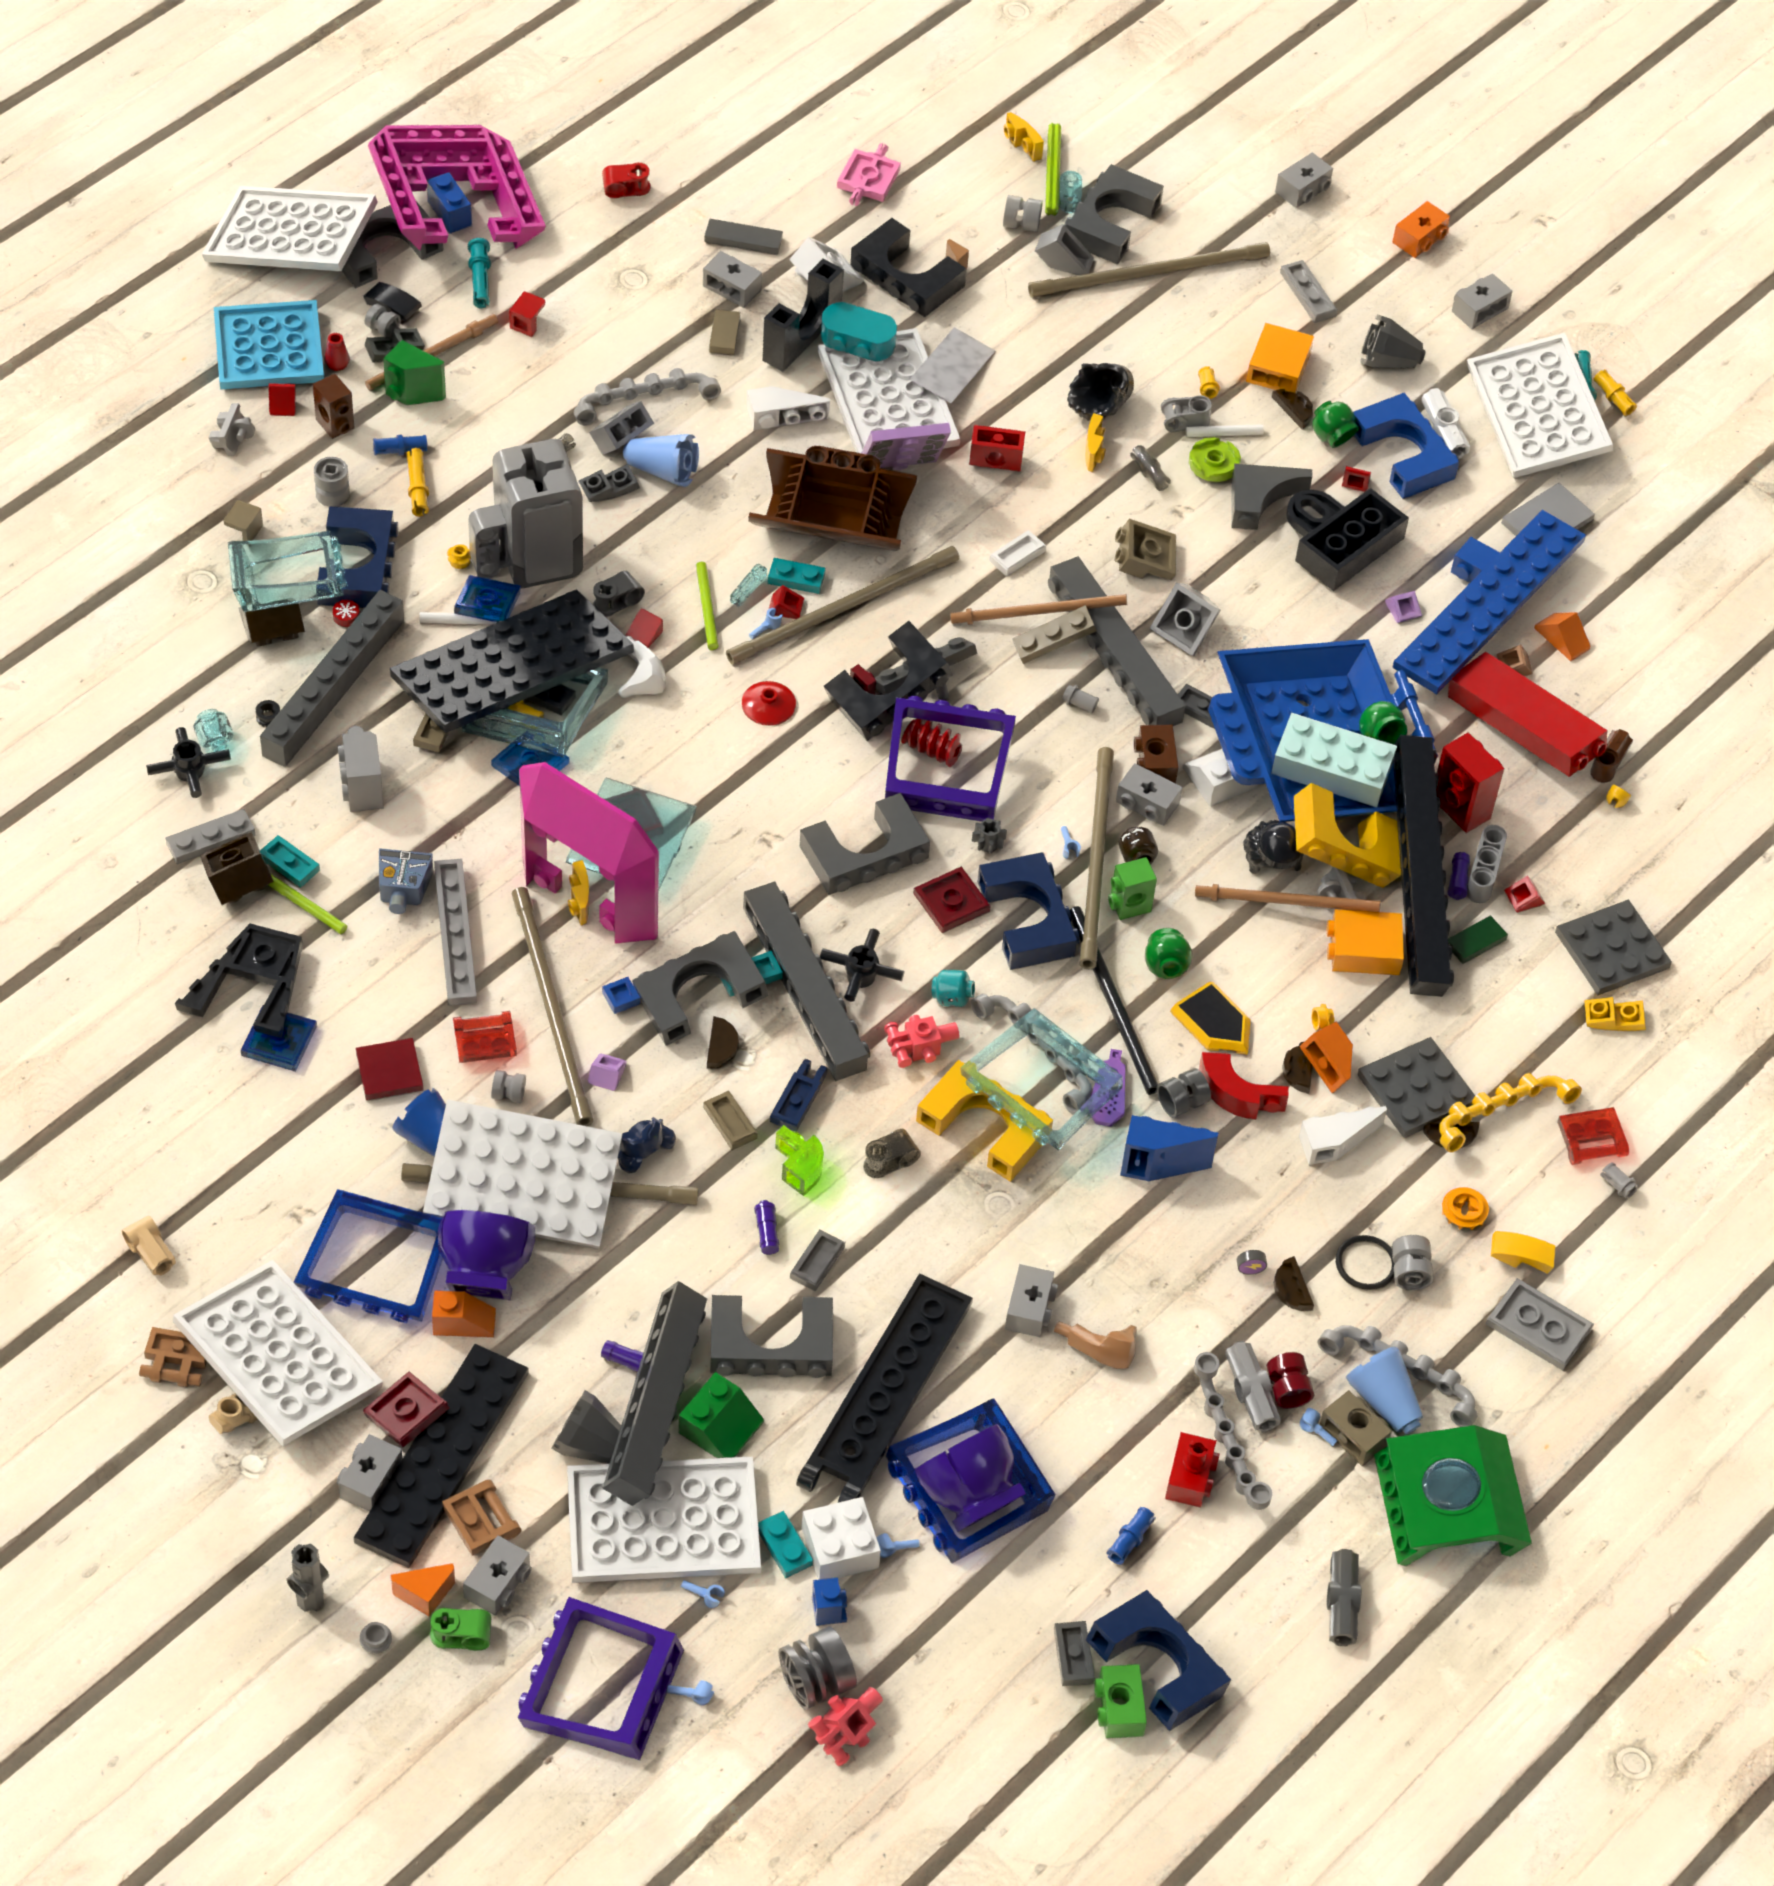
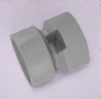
M1008 195L1003 226L1015 229L1022 226L1023 230L1038 232L1043 200L1029 198L1027 201H1024L1020 196ZM1018 210H1024L1023 217L1017 215Z
M325 457L316 462L314 466V481L318 502L328 507L343 505L350 496L348 466L346 462L337 457Z
M1406 1235L1397 1238L1392 1244L1396 1285L1405 1290H1419L1431 1285L1434 1278L1429 1239L1420 1235Z

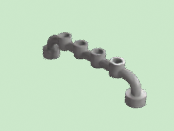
M675 368L670 371L668 378L660 379L658 374L650 373L644 378V383L635 384L633 379L625 378L620 382L619 388L610 389L606 383L598 384L594 389V393L587 394L580 399L578 406L574 410V415L580 425H589L597 417L592 405L593 403L599 402L602 405H608L613 399L624 397L627 400H632L638 394L647 392L657 395L663 389L671 387L682 390L691 383H699L698 388L702 397L706 400H713L720 395L721 387L715 378L708 377L702 373L685 374L681 368Z
M983 993L971 1000L972 1010L980 1019L993 1014L994 1007L1005 1009L1011 1022L1014 1025H1020L1027 1032L1028 1039L1033 1044L1038 1043L1042 1047L1047 1059L1051 1063H1057L1063 1069L1067 1080L1072 1083L1075 1082L1080 1087V1091L1073 1089L1063 1095V1103L1066 1109L1073 1115L1086 1109V1101L1092 1093L1091 1083L1085 1076L1088 1074L1086 1064L1080 1059L1072 1063L1066 1057L1069 1055V1048L1066 1043L1061 1040L1053 1043L1048 1038L1051 1035L1049 1026L1043 1021L1035 1025L1030 1020L1032 1010L1028 1004L1021 1003L1017 1006L1007 997L1001 995L988 997Z
M1342 1325L1334 1330H1324L1319 1337L1318 1346L1329 1355H1337L1345 1343L1344 1337L1358 1341V1345L1365 1351L1374 1350L1380 1353L1391 1347L1398 1348L1406 1368L1410 1370L1416 1379H1427L1436 1384L1443 1394H1454L1462 1399L1463 1402L1457 1403L1450 1413L1452 1421L1457 1426H1470L1475 1422L1478 1416L1474 1409L1475 1398L1471 1391L1459 1384L1461 1376L1456 1371L1448 1369L1444 1374H1441L1433 1369L1435 1363L1429 1356L1420 1355L1415 1360L1406 1355L1408 1347L1403 1342L1395 1340L1391 1345L1380 1340L1382 1334L1376 1327L1367 1326L1362 1331L1350 1325Z
M1210 1352L1200 1353L1196 1357L1194 1371L1200 1377L1201 1387L1206 1398L1204 1412L1209 1417L1214 1418L1216 1423L1214 1437L1218 1442L1224 1443L1226 1447L1225 1464L1229 1468L1234 1469L1237 1475L1235 1489L1239 1494L1245 1495L1249 1506L1257 1510L1265 1509L1270 1505L1272 1489L1264 1482H1255L1256 1477L1254 1473L1247 1469L1244 1462L1245 1450L1241 1445L1237 1444L1233 1435L1234 1423L1226 1417L1223 1410L1224 1398L1221 1394L1216 1393L1212 1378L1218 1373L1219 1359Z

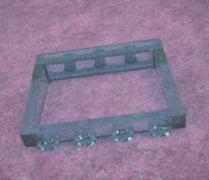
M330 531L274 539L227 542L232 590L243 612L343 596L342 588L347 586L342 565L344 561L340 553L342 549L337 537H332ZM324 550L327 578L324 580L273 585H255L253 566L256 564Z
M599 667L569 680L588 685V687L563 722L504 708L462 726V732L564 757L581 725L608 683V669Z
M1035 1008L960 1067L961 1075L967 1079L966 1084L975 1093L983 1091L989 1096L988 1101L995 1109L999 1111L1002 1108L1006 1109L1011 1113L1010 1119L1018 1127L1023 1128L1026 1125L1034 1131L1032 1136L1037 1142L1042 1145L1049 1143L1058 1151L1097 1111L1123 1088V1076ZM1029 1034L1038 1037L1101 1086L1059 1130L1051 1129L978 1072Z

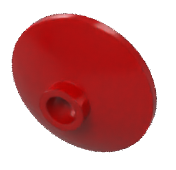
M763 681L753 684L742 696L744 714L753 722L761 725L781 724L793 715L796 708V699L793 692L785 685L774 681Z

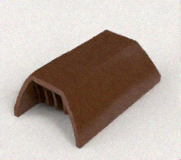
M812 446L806 450L804 455L767 448L766 459L770 471L773 494L766 515L750 512L748 516L750 523L765 528L891 551H898L900 549L901 540L896 538L902 514L916 485L917 475L881 469L880 461L875 456L841 449Z

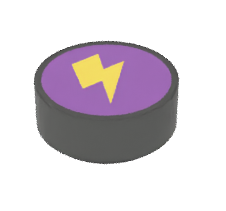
M1259 1250L1242 1252L1237 1257L1238 1271L1247 1275L1263 1272L1267 1268L1266 1254Z

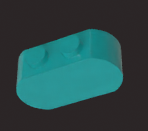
M846 302L833 303L823 311L821 339L827 347L875 362L885 360L894 353L897 325L891 316Z

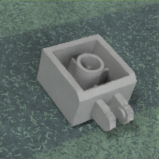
M359 726L349 727L348 732L342 734L343 745L338 746L339 762H342L339 763L343 784V801H349L350 812L384 809L377 736L371 731L364 732L363 728Z

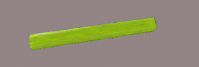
M1050 123L1048 125L1045 213L1048 216H1056L1059 209L1062 128L1059 123Z

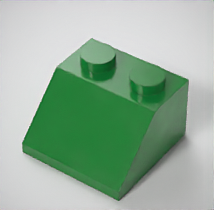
M403 340L383 358L385 392L391 399L405 405L443 401L446 398L444 361Z
M715 1372L679 1414L678 1433L716 1458H733L764 1423V1418L740 1387Z

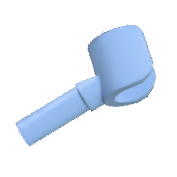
M768 609L765 621L752 631L749 637L754 639L768 628L772 630L779 628L782 614L774 617L776 609Z
M1062 826L1061 832L1065 843L1063 857L1068 859L1069 849L1074 850L1078 857L1081 850L1079 842L1071 839L1067 826Z
M1307 1408L1300 1420L1301 1429L1306 1432L1314 1431L1334 1446L1338 1440L1324 1430L1321 1425L1317 1424L1320 1414L1312 1408Z
M887 1533L876 1537L882 1558L891 1556L896 1550L915 1548L920 1545L918 1539L892 1542Z
M686 1580L681 1584L682 1588L703 1597L706 1606L709 1608H715L719 1605V1601L713 1599L710 1596L711 1594H715L718 1597H723L725 1594L724 1589L720 1585H711L706 1589Z
M704 1680L699 1681L695 1689L672 1685L667 1687V1693L691 1697L694 1702L703 1706L710 1701L714 1691H712V1684Z

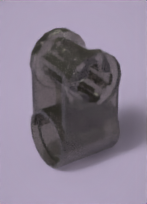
M897 1129L867 1144L865 1148L866 1159L863 1165L864 1172L872 1178H882L896 1170L914 1164L920 1158L921 1151L905 1129Z

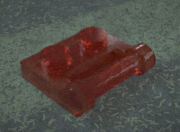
M510 1010L501 1011L500 1015L462 1019L461 1016L452 1017L459 1063L517 1056ZM495 1026H503V1027H498V1028H490V1029H482V1030H474V1031H466V1032H464V1030L487 1028V1027H495Z
M1614 1107L1559 1116L1557 1123L1567 1147L1571 1165L1581 1164L1582 1160L1613 1155L1618 1157L1629 1155L1628 1142ZM1612 1138L1615 1143L1584 1149L1579 1147L1581 1143Z

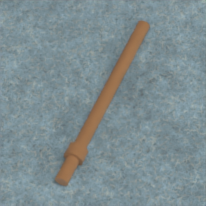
M492 314L480 321L475 320L467 324L465 329L424 351L432 356H436L470 337L474 339L482 335L485 329L498 323V318L495 314ZM384 372L365 381L368 390H372L385 383Z

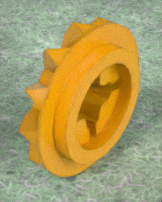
M1467 1187L1455 1188L1449 1191L1443 1199L1442 1215L1448 1218L1449 1224L1454 1223L1458 1225L1459 1230L1463 1227H1469L1472 1231L1475 1226H1482L1488 1217V1202L1480 1192ZM1465 1202H1468V1212L1464 1216L1461 1213V1208L1465 1205Z

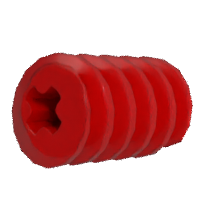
M913 719L906 727L901 742L903 744L908 742L910 748L917 747L920 753L927 752L928 757H936L940 763L946 761V765L952 767L962 751V743H960L961 734L957 733L953 738H950L952 729L948 728L942 734V724L939 723L933 729V721L927 720L923 724L922 719Z

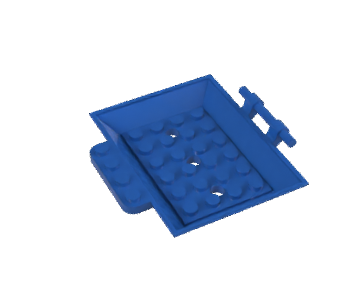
M1369 639L1217 652L1232 693L1214 695L1209 704L1208 711L1233 779L1239 784H1266L1279 822L1295 821L1294 795L1308 786L1271 774L1275 754L1291 713L1361 734L1359 720L1364 710L1375 702L1388 701L1399 707L1401 711L1405 708L1408 709L1415 726L1411 736L1431 737L1432 742H1435L1429 725L1425 724L1417 704L1418 697L1413 684L1409 683L1405 671L1399 670L1394 674L1399 688L1395 693L1390 694ZM1297 701H1304L1309 706H1303L1301 703ZM1393 765L1377 807L1333 794L1335 817L1373 814L1374 812H1397Z

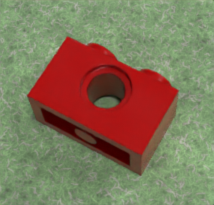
M974 425L969 465L1021 471L1026 431Z

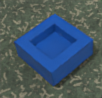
M629 977L602 986V994L614 1014L640 1005V996Z

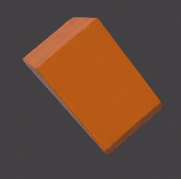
M1577 612L1553 613L1534 626V629L1569 661L1574 660L1590 649V643Z
M453 1563L391 1574L393 1595L429 1617L455 1584Z

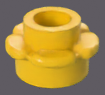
M458 544L448 549V561L452 567L464 569L470 565V549L466 545Z
M1321 1004L1320 1007L1312 1009L1311 1020L1314 1029L1321 1030L1335 1021L1333 1010L1328 1009L1326 1004Z

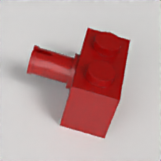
M1184 1432L1180 1433L1165 1499L1201 1508L1203 1496L1210 1498L1214 1480L1209 1479L1208 1475L1210 1470L1216 1471L1220 1453L1214 1452L1216 1440Z

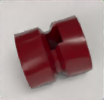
M1287 1352L1279 1354L1268 1361L1266 1366L1270 1381L1273 1384L1272 1388L1277 1406L1292 1409L1301 1407L1313 1400L1315 1395L1310 1377L1307 1376L1308 1369L1304 1355L1297 1352Z

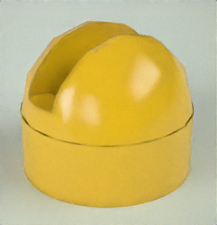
M1612 785L1606 795V800L1608 804L1612 800L1616 801L1614 808H1621L1628 802L1631 795L1622 788Z

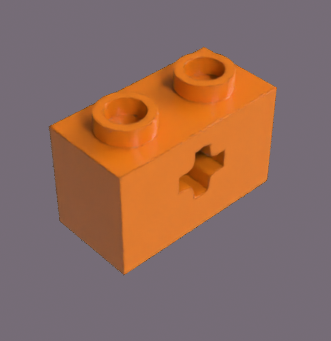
M1426 201L1396 224L1392 243L1416 258L1422 252H1427L1436 241L1445 238L1449 231L1450 216L1429 201Z

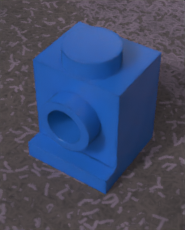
M838 1577L813 1580L812 1604L816 1626L847 1622L846 1590L840 1589Z

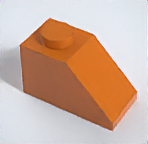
M1337 1021L1313 1033L1299 1046L1331 1093L1336 1092L1351 1078L1353 1044Z
M434 1290L432 1310L433 1335L494 1338L496 1308L466 1292Z

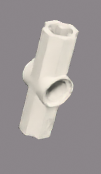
M1439 388L1430 389L1429 392L1422 396V402L1432 421L1433 429L1443 438L1450 451L1455 453L1458 459H1461L1465 454L1469 453L1470 446L1458 423L1459 413L1450 406L1444 391H1440Z

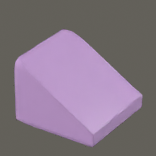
M1415 591L1396 595L1385 600L1397 623L1422 616Z
M602 1053L599 1054L591 1064L588 1082L598 1087L612 1091L615 1090L627 1061Z

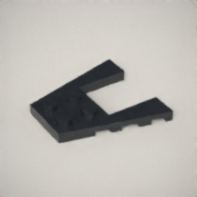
M249 923L226 948L227 952L220 960L215 959L209 966L210 970L201 980L198 978L189 987L190 991L183 999L178 998L175 1002L176 1009L203 1017L227 973L273 985L274 987L253 1026L256 1032L282 1038L303 947L302 937Z

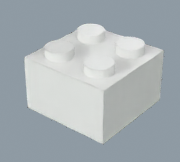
M863 1497L803 1511L802 1532L813 1559V1566L818 1580L841 1578L879 1568L881 1550Z

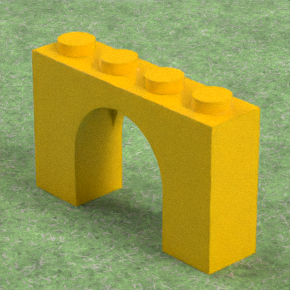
M1310 783L1294 795L1296 848L1298 852L1381 888H1384L1401 876L1397 820L1379 812L1371 814L1358 824V848L1342 835L1336 824L1333 792Z
M958 1060L918 1104L916 1122L940 1136L954 1119L966 1110L985 1108L996 1112L1005 1120L1008 1129L989 1150L987 1167L1011 1182L1051 1136L1053 1119L1046 1112L1037 1110L1026 1103L1021 1096L1014 1095L1004 1089L997 1081L988 1079L979 1073L975 1067L966 1065Z

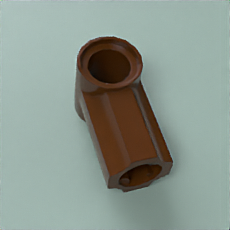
M1622 729L1611 731L1607 738L1605 752L1601 756L1594 758L1590 771L1593 779L1601 783H1607L1614 778L1618 766L1633 743V739L1629 736L1628 732Z

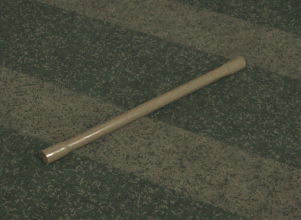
M1268 242L1246 245L1241 248L1054 280L1047 279L1029 282L1028 291L1032 298L1059 291L1240 260L1265 258L1270 256V246Z
M954 546L939 551L930 558L751 641H745L726 650L727 659L732 665L741 662L755 653L935 569H941L959 560V553Z
M1109 747L1100 748L1097 754L1096 793L1083 941L1081 943L1079 961L1080 967L1088 970L1095 968L1097 962V934L1110 779L1114 760V751Z
M518 887L511 894L517 915L520 917L571 1098L574 1118L577 1125L589 1126L593 1123L588 1099L583 1091L533 915L530 895L527 888Z
M403 1163L401 1181L429 1183L433 1167ZM613 1182L610 1197L697 1205L698 1187L674 1185L668 1187Z

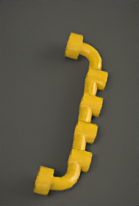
M1527 1073L1520 1078L1519 1086L1513 1088L1509 1083H1503L1496 1089V1096L1490 1098L1485 1092H1481L1473 1098L1472 1106L1466 1107L1462 1102L1453 1104L1449 1109V1115L1442 1119L1439 1125L1440 1134L1442 1135L1440 1144L1450 1153L1459 1150L1465 1143L1466 1137L1457 1127L1452 1126L1457 1124L1465 1126L1473 1117L1481 1114L1489 1116L1496 1108L1502 1105L1511 1107L1517 1103L1519 1098L1527 1095L1535 1097L1546 1087L1557 1088L1556 1094L1565 1104L1576 1101L1582 1093V1088L1573 1079L1564 1080L1561 1077L1552 1075L1536 1079L1531 1073Z

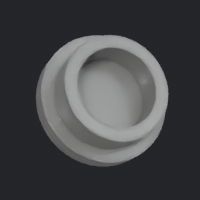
M380 1622L367 1624L360 1633V1644L369 1653H381L388 1649L392 1642L390 1629Z

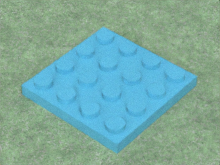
M317 300L214 307L220 390L269 386V383H315L324 379Z

